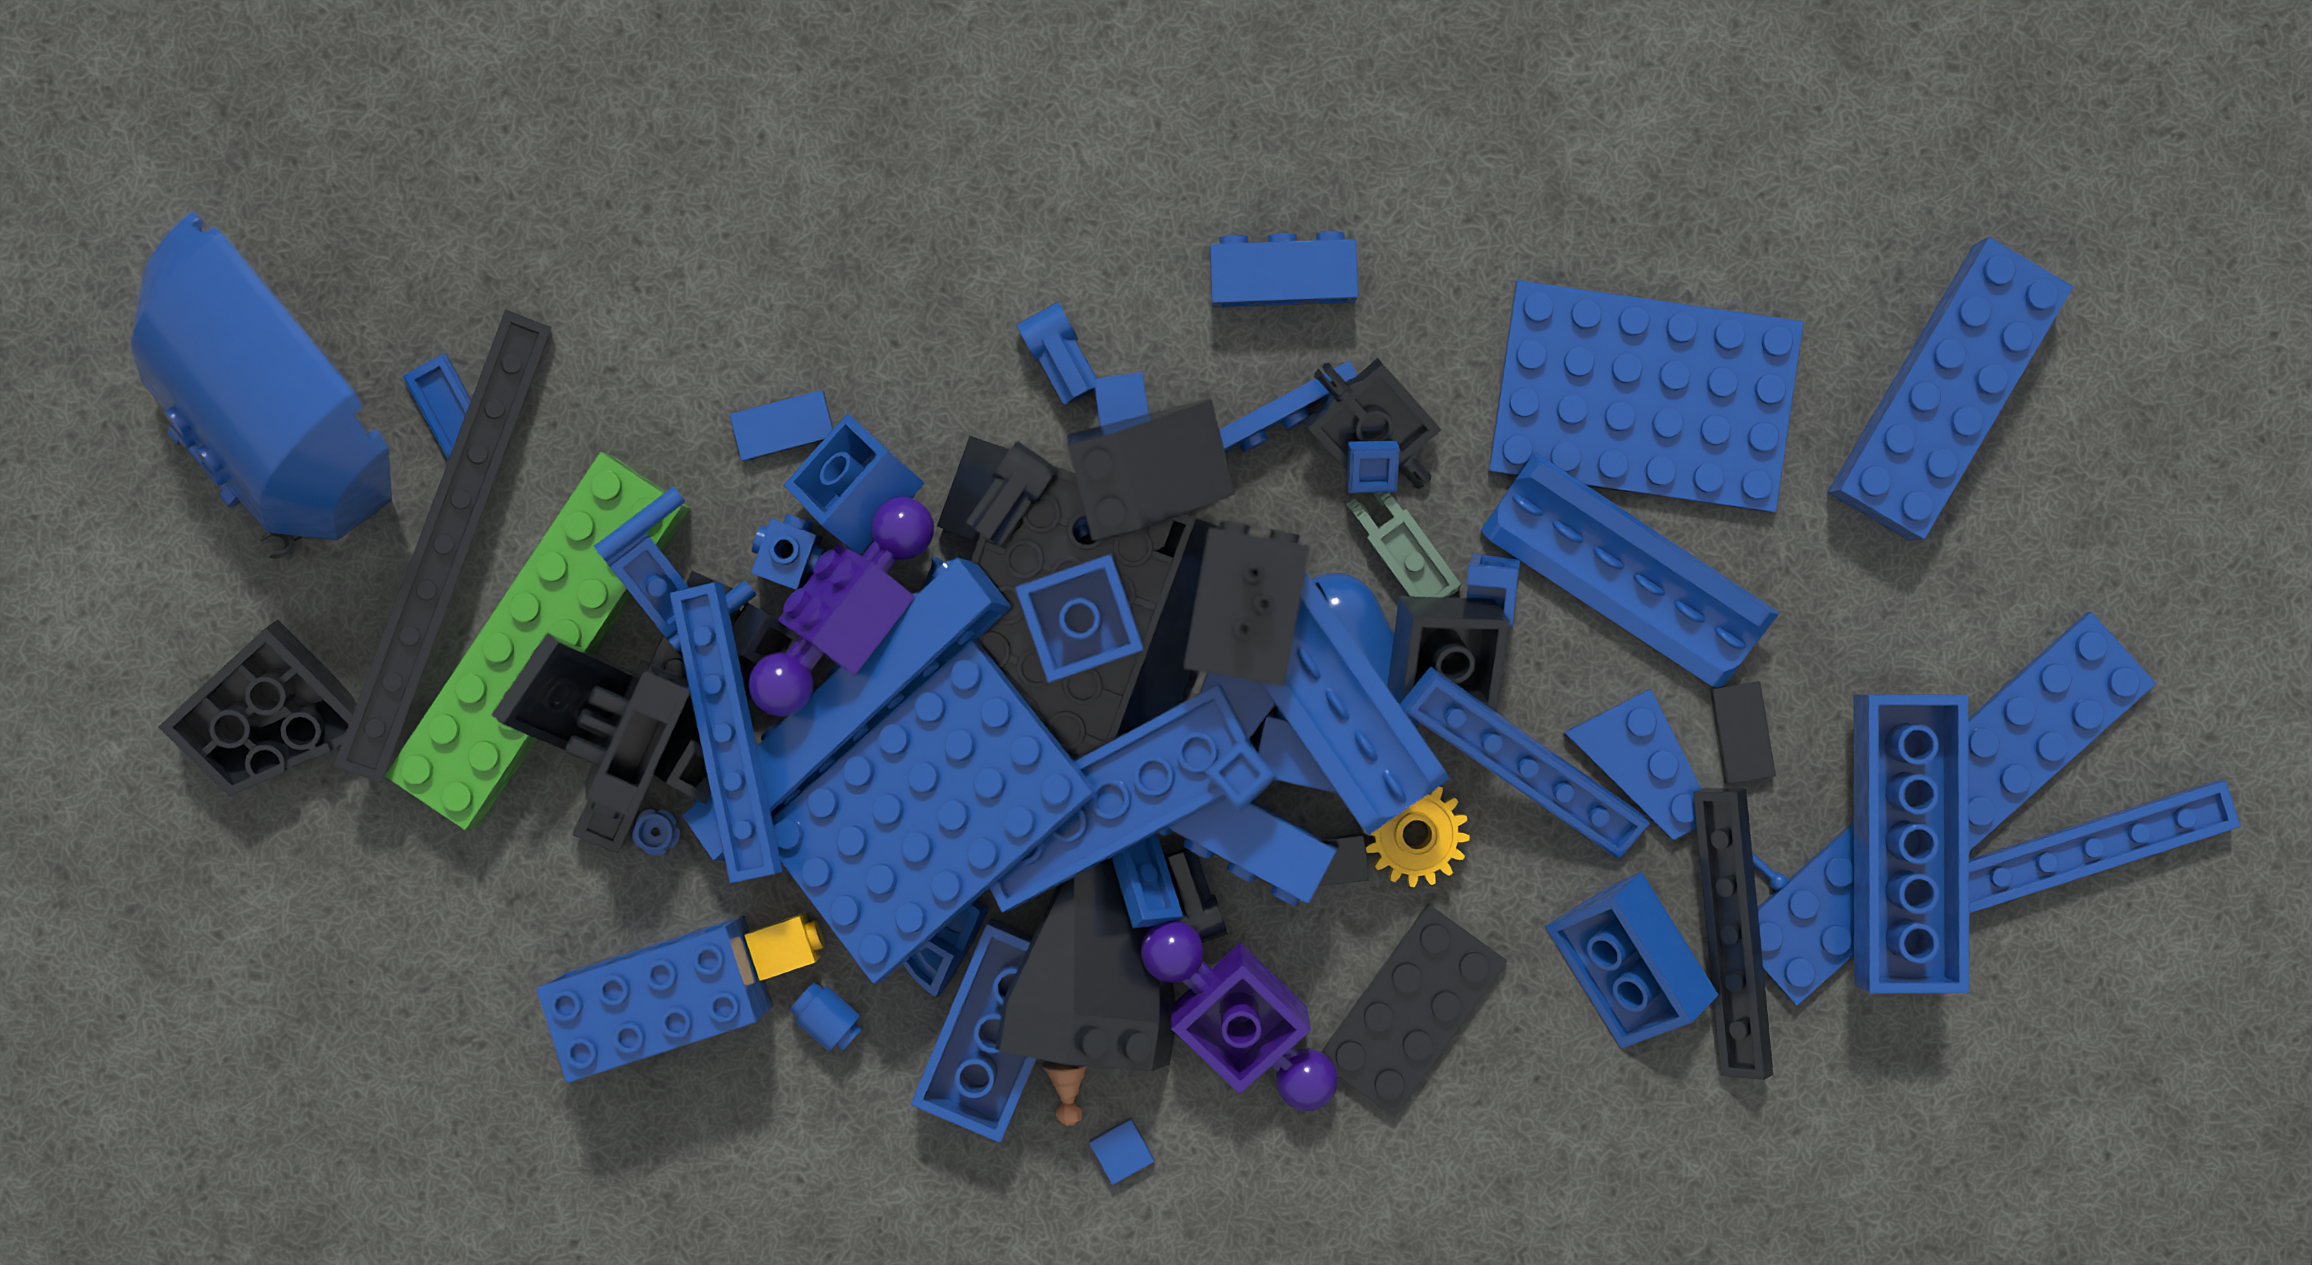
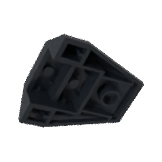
M1101 862L1057 886L1003 999L996 1050L1066 1065L1154 1071L1170 1065L1175 1035L1171 1025V1005L1175 1002L1173 983L1163 982L1153 977L1142 962L1141 944L1145 934L1153 926L1133 928L1114 864Z

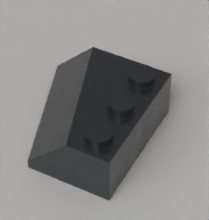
M276 620L261 631L158 728L230 797L341 746L357 703L341 682L279 620Z

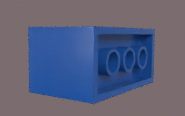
M742 915L562 973L537 987L536 990L566 1083L755 1023L773 1007L766 981H759L744 936L749 932L745 916Z

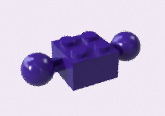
M896 497L884 502L873 516L871 533L874 542L863 556L837 543L833 550L826 551L818 559L814 566V574L805 586L797 589L789 596L783 607L784 613L778 621L799 638L787 653L770 654L761 659L753 668L749 680V689L752 699L761 710L774 716H788L801 710L809 701L813 691V677L810 671L822 656L855 676L903 614L915 596L890 577L887 572L897 559H911L923 553L933 539L934 521L929 510L921 502L910 497Z
M1179 920L1169 921L1153 926L1148 930L1141 944V958L1147 971L1160 981L1168 983L1183 981L1190 988L1171 1005L1172 1030L1239 1094L1272 1066L1277 1071L1276 1086L1278 1092L1289 1106L1301 1111H1313L1325 1106L1333 1098L1338 1085V1076L1332 1061L1325 1054L1315 1049L1304 1048L1296 1050L1293 1047L1311 1031L1307 1006L1244 945L1239 943L1211 969L1202 960V940L1197 931L1189 924Z

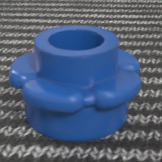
M647 809L640 813L636 818V825L632 829V837L635 844L652 856L663 855L666 853V849L675 847L680 837V830L675 825L677 822L675 816L665 809H660L659 811ZM654 827L660 829L661 833L659 836L652 834Z

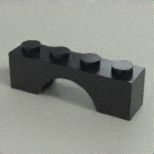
M747 602L733 623L732 630L748 702L752 698L749 680L755 665L770 654L787 653L799 637L781 624L778 619ZM690 695L677 719L653 774L666 784L706 804L711 796V789L692 697Z

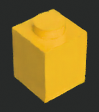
M806 912L753 929L744 935L759 981L815 963L821 958L818 949L825 947L819 924L816 920L809 922Z

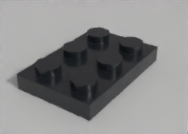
M547 632L491 715L504 726L565 750L570 737L573 735L601 746L605 738L578 727L576 724L581 711L586 708L613 720L614 714L588 703L589 695L593 687L599 686L624 697L634 672Z

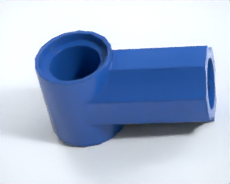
M1059 302L1016 324L1036 362L1040 361L1064 406L1095 390L1094 381L1097 377L1077 345L1076 341L1079 339Z

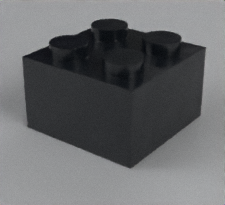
M1399 596L1387 684L1389 691L1398 704H1400L1427 670L1432 667L1497 712L1510 624L1509 618L1494 599Z

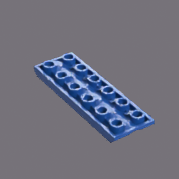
M1536 452L1481 528L1482 533L1491 542L1716 688H1721L1727 683L1750 650L1779 615V611Z
M1305 571L1285 685L1279 686L1262 682L1261 684L1365 833L1369 836L1450 778Z

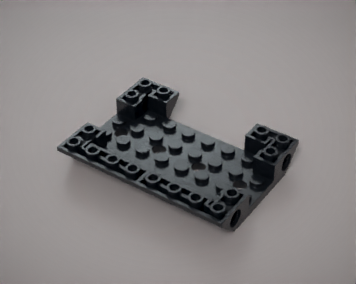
M969 436L937 527L978 542L971 562L979 564L1012 608L977 641L1022 698L1032 706L1034 713L1073 762L1179 706L1192 671L1183 667L1209 527L1219 529V526L1182 513L1138 530L1098 539L1090 545L1081 544L1073 534L1075 522L1079 518L1086 516L1076 476L1073 472L1057 467L1059 471L1042 497L1034 506L1032 504L1029 506L1008 540L1002 546H999L967 524L966 521L995 481L993 475L1010 449ZM1111 554L1113 555L1138 627L1144 650L1048 683L1015 587ZM1112 857L1103 861V863L1113 864Z

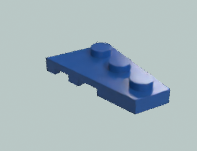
M1651 689L1563 732L1670 839L1674 840L1697 828L1693 792L1701 789Z

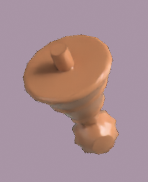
M1045 1060L1042 1068L1049 1075L1052 1085L1060 1096V1101L1063 1102L1057 1107V1119L1063 1125L1074 1126L1082 1119V1108L1074 1101L1079 1093V1087L1088 1066L1066 1065Z

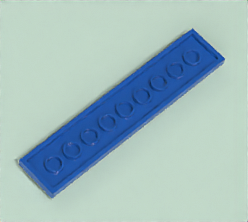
M2086 612L1968 718L1969 851L2156 685L2154 680L2092 612ZM1854 821L1789 878L1784 888L1775 891L1758 906L1763 969L1795 1005L1801 1003L1854 955Z

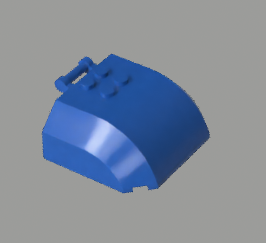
M191 212L160 242L149 258L142 275L131 339V351L142 384L165 410L164 413L171 422L167 434L176 445H182L190 452L207 476L220 488L222 492L219 496L229 508L235 507L241 502L265 532L337 541L392 500L389 446L376 429L368 434L365 432L354 414L364 407L355 392L222 232L212 227L203 233L201 228L205 226L201 217Z

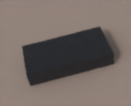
M1760 681L1711 688L1710 694L1725 783L1732 784L1776 776Z

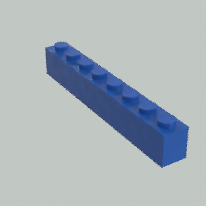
M957 557L955 560H950L941 565L934 572L933 581L920 593L913 594L915 596L913 601L855 676L835 665L829 672V678L817 690L812 691L809 701L801 710L789 715L783 722L770 726L762 734V741L757 745V751L772 819L971 640L977 641L1012 608L979 564ZM712 794L706 804L694 799L695 804L683 815V818L713 861H725Z

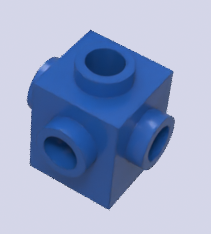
M786 513L784 522L771 518L768 527L761 525L755 536L752 553L757 554L751 574L795 590L803 588L809 574H814L816 562L826 552V548L820 546L823 536L811 532L814 523ZM791 542L794 548L793 554L786 558L783 550L785 545Z

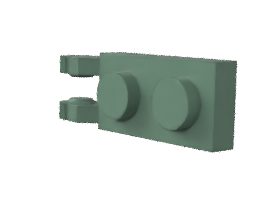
M1389 492L1373 493L1377 502L1384 506L1392 517L1391 520L1380 528L1376 526L1369 516L1368 510L1361 502L1354 498L1346 504L1349 511L1367 533L1366 539L1408 596L1449 597L1463 587L1407 509L1402 510Z

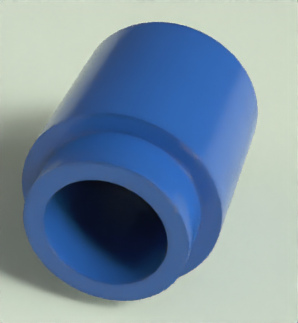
M815 981L789 1009L797 1017L795 1023L828 1052L835 1045L844 1051L862 1030L855 1023L861 1015L831 988L826 986L823 989Z

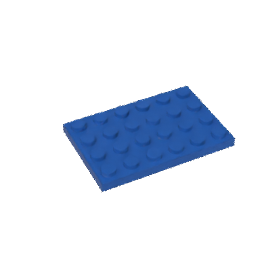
M1517 280L1515 282L1488 472L1518 476L1536 452L1587 486L1774 513L1777 509L1804 321Z
M971 640L772 819L780 861L871 982L877 984L884 981L1098 792L980 643Z

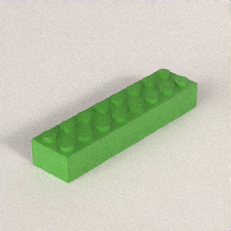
M603 452L599 453L385 774V777L464 830L481 825L537 741L534 737L502 725L491 714L547 632L595 654L633 596L597 552L594 545L664 494L665 490L614 456ZM682 504L646 532L661 552H663L691 510L686 504Z

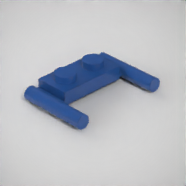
M673 486L594 545V548L678 654H680L682 649L670 593L689 589V587L646 533L686 502ZM745 580L725 595L729 616L756 596V593Z

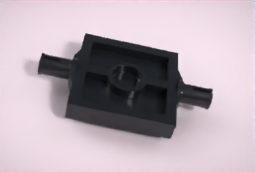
M1379 358L1374 360L1356 377L1347 381L1336 372L1330 363L1323 364L1322 368L1332 381L1318 368L1314 378L1331 395L1325 404L1304 421L1313 435L1346 470L1349 442L1397 441L1400 448L1398 472L1401 471L1416 489L1423 488V483L1414 472L1426 484L1432 476L1416 460V457L1423 445L1441 431V428Z

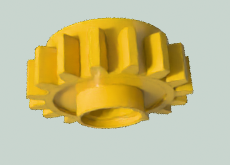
M1437 787L1370 834L1373 835L1374 841L1366 844V852H1378L1380 854L1373 864L1377 870L1383 869L1387 865L1391 866L1389 872V879L1396 882L1403 873L1406 874L1410 887L1416 886L1418 876L1424 875L1427 882L1433 885L1436 882L1435 871L1440 869L1448 876L1453 873L1450 865L1447 863L1451 857L1457 860L1464 859L1465 855L1456 848L1457 843L1469 841L1470 836L1458 831V826L1465 823L1468 819L1465 814L1453 815L1452 810L1458 803L1455 797H1450L1445 801L1440 800L1443 791L1442 787ZM1414 820L1424 821L1428 827L1427 839L1418 846L1407 845L1403 839L1405 826Z

